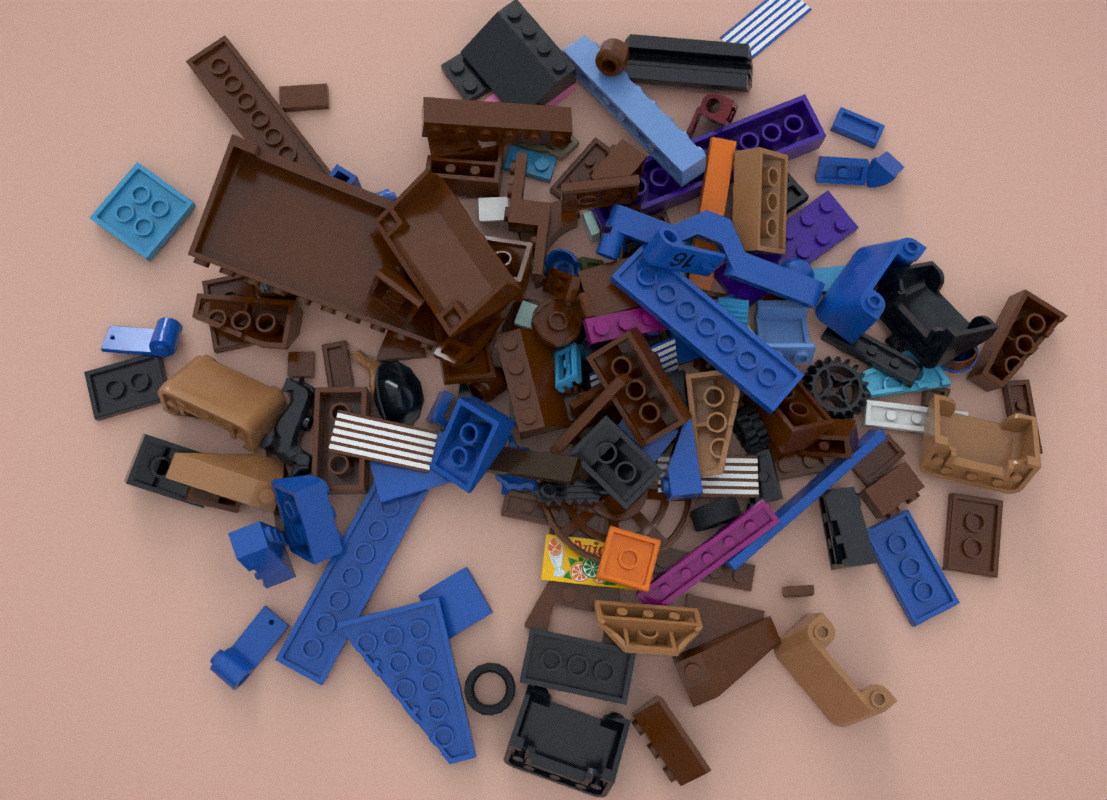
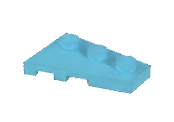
M909 350L902 353L919 362ZM940 366L931 369L924 367L911 389L874 368L864 371L865 376L861 378L862 381L869 382L864 390L870 392L868 396L870 399L947 388L952 384Z

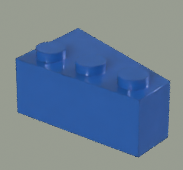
M258 521L228 533L236 559L248 571L255 570L257 572L254 574L257 580L262 579L266 589L296 577L285 547L288 545V541L283 530L280 531L279 528Z

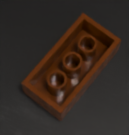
M315 387L312 475L323 479L327 483L330 491L329 494H367L369 491V460L328 452L338 410L371 417L372 393L367 387Z

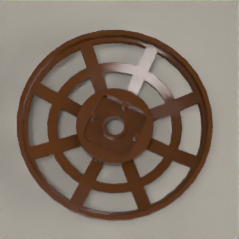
M619 412L601 413L588 427L596 425L606 414L617 424L623 418ZM579 436L572 442L573 447L581 440ZM675 438L664 450V454H669L672 451ZM647 488L627 509L612 496H601L598 504L592 502L589 507L595 513L588 512L585 509L578 515L572 503L570 506L565 503L567 512L572 520L561 529L555 521L550 505L547 507L545 503H542V507L547 521L556 536L570 550L582 558L599 564L601 557L583 550L568 538L579 528L591 538L605 543L607 535L599 533L585 524L597 514L599 517L608 520V529L609 526L619 528V522L632 518L642 529L636 532L637 534L648 535L651 538L661 540L658 557L668 550L683 534L691 518L690 511L694 509L695 498L672 500L685 501V506L680 522L667 539L656 527L664 518L669 501H667L666 496H658V490ZM646 499L661 500L658 512L650 522L640 510L643 508Z

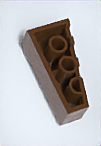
M1026 289L1009 296L995 323L998 329L985 342L967 380L987 392L1004 387L1024 365L1025 360L1036 352L1044 339L1048 338L1054 332V328L1060 322H1063L1068 315Z

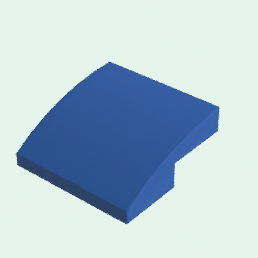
M468 567L463 568L419 595L421 601L440 597L449 639L493 613Z

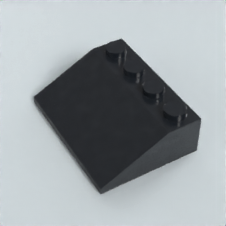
M513 0L499 10L461 51V55L498 99L504 103L545 105L576 83V67L518 0Z

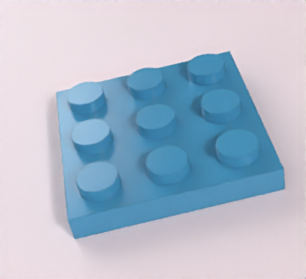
M137 162L90 216V219L150 262L194 210L196 205Z

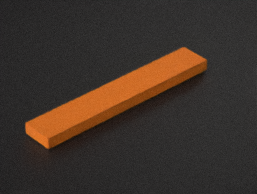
M715 137L710 138L698 214L708 210L724 217L737 141ZM693 238L692 247L718 252L717 246ZM714 272L709 277L687 273V278L697 287L711 291Z

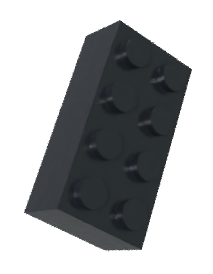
M530 628L519 682L627 705L636 653H625L619 646Z

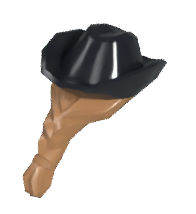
M361 350L351 351L350 356L352 359L368 370L370 376L369 388L382 419L412 426L420 417L424 395L421 382L411 368L399 361H385L381 364L379 361H374L373 358H368Z

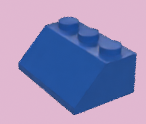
M304 475L271 481L292 553L316 565L343 552L340 543L342 536L336 528L334 520L336 513L330 505L328 498L330 493L329 487L323 479L313 475Z

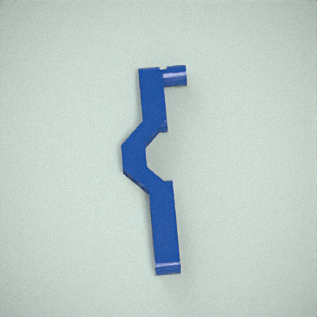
M613 204L606 223L610 233L602 234L596 254L617 261L625 238L641 245L643 243L647 245L661 227L668 226L679 234L682 243L689 239L697 238L717 246L720 253H724L726 257L724 259L726 264L725 276L799 305L816 309L825 284L809 276L746 253L731 219L706 210L672 225L625 206Z

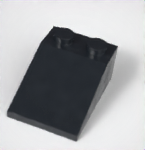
M607 414L569 452L571 456L578 457L582 461L581 466L625 509L664 472Z
M143 433L124 482L131 486L204 508V505L184 501L188 485L165 478L174 453L201 452Z

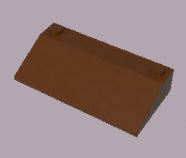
M427 169L373 222L449 337L456 336L500 310L522 291L517 281L445 180Z

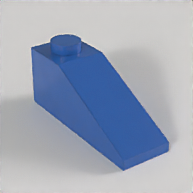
M692 418L680 426L663 475L664 478H661V491L663 494H666L667 501L698 498L703 493Z

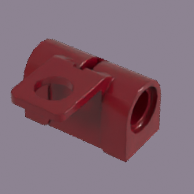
M718 93L707 94L702 99L701 105L696 109L686 133L691 139L701 116L708 118L712 123L721 127L731 124L739 108L734 100ZM715 104L721 105L716 113H711V108Z

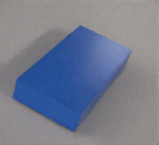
M840 107L830 131L874 149L885 125Z

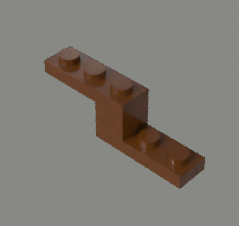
M517 152L516 161L512 160L510 175L514 176L513 184H508L507 198L511 199L510 207H505L504 222H508L509 231L532 234L531 243H533L535 253L534 258L531 260L530 273H532V282L542 283L551 217V203L523 200L528 158L527 153Z

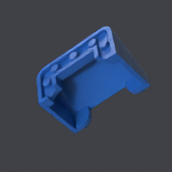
M902 238L860 247L815 309L817 318L831 330L853 344L879 319L885 309L883 297L873 290L875 285L885 278L890 268L911 265L913 262H916L927 247L913 238Z

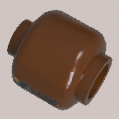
M610 38L605 40L600 45L596 54V67L607 76L621 74L629 60V48L619 39Z

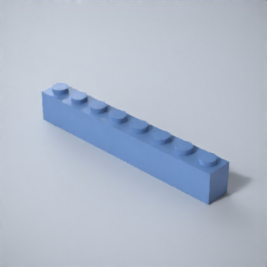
M584 35L562 49L563 53L576 67V79L681 187L705 172L706 154L704 150L699 146L697 147L690 140L688 134L685 131H681L675 125L673 119L669 115H665L659 109L657 103L654 100H650L644 94L642 88L639 85H635L629 79L625 71L617 76H607L598 70L595 58L599 46L596 42H592Z

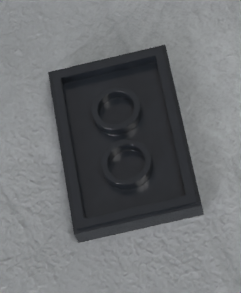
M150 355L138 356L84 372L94 419L97 421L161 403L158 390L167 381L162 357Z

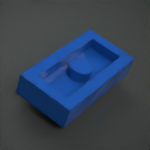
M819 156L815 181L816 183L865 186L869 161L868 159Z

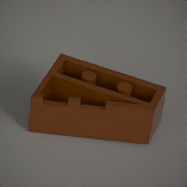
M496 142L495 146L481 148V145L474 146V150L463 152L453 150L427 155L425 169L442 177L455 195L485 198L500 197L504 165V142Z

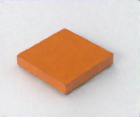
M609 526L595 578L648 593L661 540Z

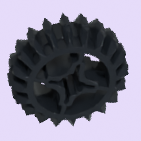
M827 356L824 362L818 359L815 362V366L810 365L807 368L808 373H804L802 379L805 382H802V384L832 419L846 418L847 420L854 419V414L859 415L862 412L860 407L867 405V401L864 398L868 397L870 392L864 390V388L868 386L869 382L861 380L865 376L864 372L860 374L856 372L859 365L850 367V359H846L841 363L840 356L835 357L834 361H832L830 356ZM834 373H838L846 379H839ZM818 376L821 377V384L823 386V390L819 394L816 391ZM843 386L837 393L830 392L826 394L830 388ZM849 386L852 388L850 404L847 402L848 397L846 394V389ZM822 401H830L835 407L838 406V408L829 407Z

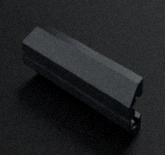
M630 34L624 42L629 48L630 53L624 71L633 83L749 92L752 88L753 63L749 44Z

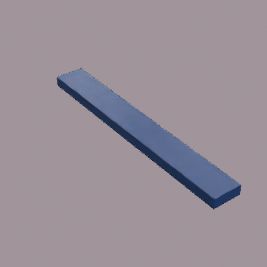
M882 429L869 430L858 440L851 459L837 458L780 507L775 512V515L781 522L723 563L725 568L737 570L883 442L887 436Z

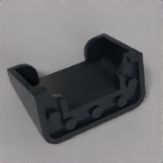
M933 261L890 268L876 291L885 301V309L879 317L880 320L911 354L928 369L942 366L989 340L998 329V326L989 317L984 315L974 317L969 323L939 292L943 287L945 277L942 270Z
M528 684L504 756V762L513 768L585 794L600 798L606 797L615 783L631 721L616 712H611L608 715H604L602 719H598L551 702L552 696L546 688Z

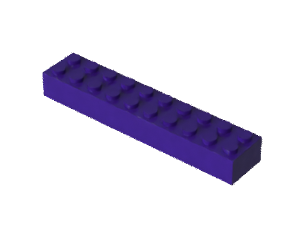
M804 94L690 140L697 147L699 146L704 150L706 160L710 138L715 137L737 141L735 151L761 147L786 154L789 161L819 149L826 134ZM651 155L647 156L643 177L640 180L637 201L635 204L622 206L641 205L643 214L654 215L701 196L704 172L681 187ZM733 165L729 184L734 183ZM612 207L588 209V211L594 214L600 229V236L603 233L610 232V229L606 227V223Z

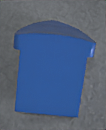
M888 151L878 158H873L866 176L867 187H880L890 183L904 169V166Z
M445 390L439 392L426 420L445 430L449 421L443 417L454 395Z

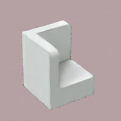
M478 198L480 223L499 222L500 229H508V222H504L505 207H508V198Z

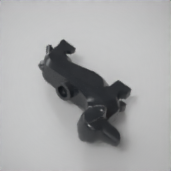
M287 377L282 391L289 392L290 403L276 422L274 436L265 434L260 447L270 453L274 451L279 460L293 465L290 477L311 475L312 454L302 449L301 441L305 431L309 432L314 423V418L311 415L314 409L315 388L305 383L304 377H300L298 382Z

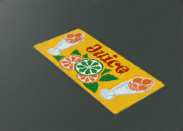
M546 534L541 580L634 590L595 578L599 564L582 558L570 550L556 535ZM568 536L574 544L583 550L601 557L604 542Z

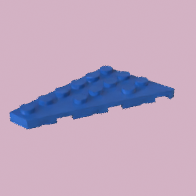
M440 597L337 622L338 629L350 640L355 650L363 656L364 661L373 672L382 679L391 690L392 695L400 701L405 711L423 729L429 740L441 751L442 756L449 764L476 758L475 745Z

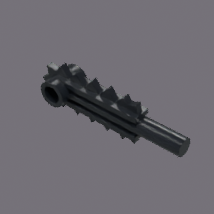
M578 477L575 480L574 486L546 481L543 483L537 482V490L533 492L538 497V503H545L547 507H549L552 501L558 507L563 501L568 506L573 501L580 506L584 500L589 505L592 502L598 504L601 496H611L595 479L591 480L589 477L585 482H582Z

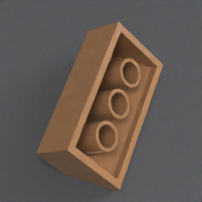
M761 147L735 151L733 162L732 220L741 244L748 254L785 255L788 155Z

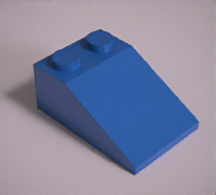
M459 397L429 467L466 492L471 493L506 445L516 421L477 397Z

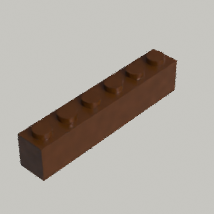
M423 97L422 137L561 147L568 146L573 133L571 107Z

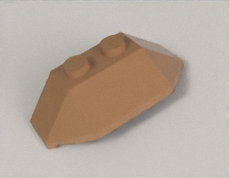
M594 600L593 603L596 623L625 653L678 657L703 629L698 608Z

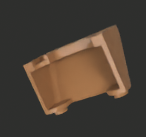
M209 355L196 356L165 381L158 390V396L165 412L175 417L179 411L184 416L190 413L227 430L231 438L236 440L238 437L244 440L243 448L254 454L261 446L265 434H269L287 406L284 392L276 386L270 387L224 366Z
M934 394L929 401L919 458L920 471L929 476L1002 493L1012 494L1023 490L1041 468L1037 417L1015 413L1008 416L1002 424L954 413L956 404L953 399Z
M823 612L807 613L780 636L781 642L774 648V654L834 725L847 727L881 714L897 702L890 691L882 685L874 684L863 690L858 689L825 650L834 640L835 628Z

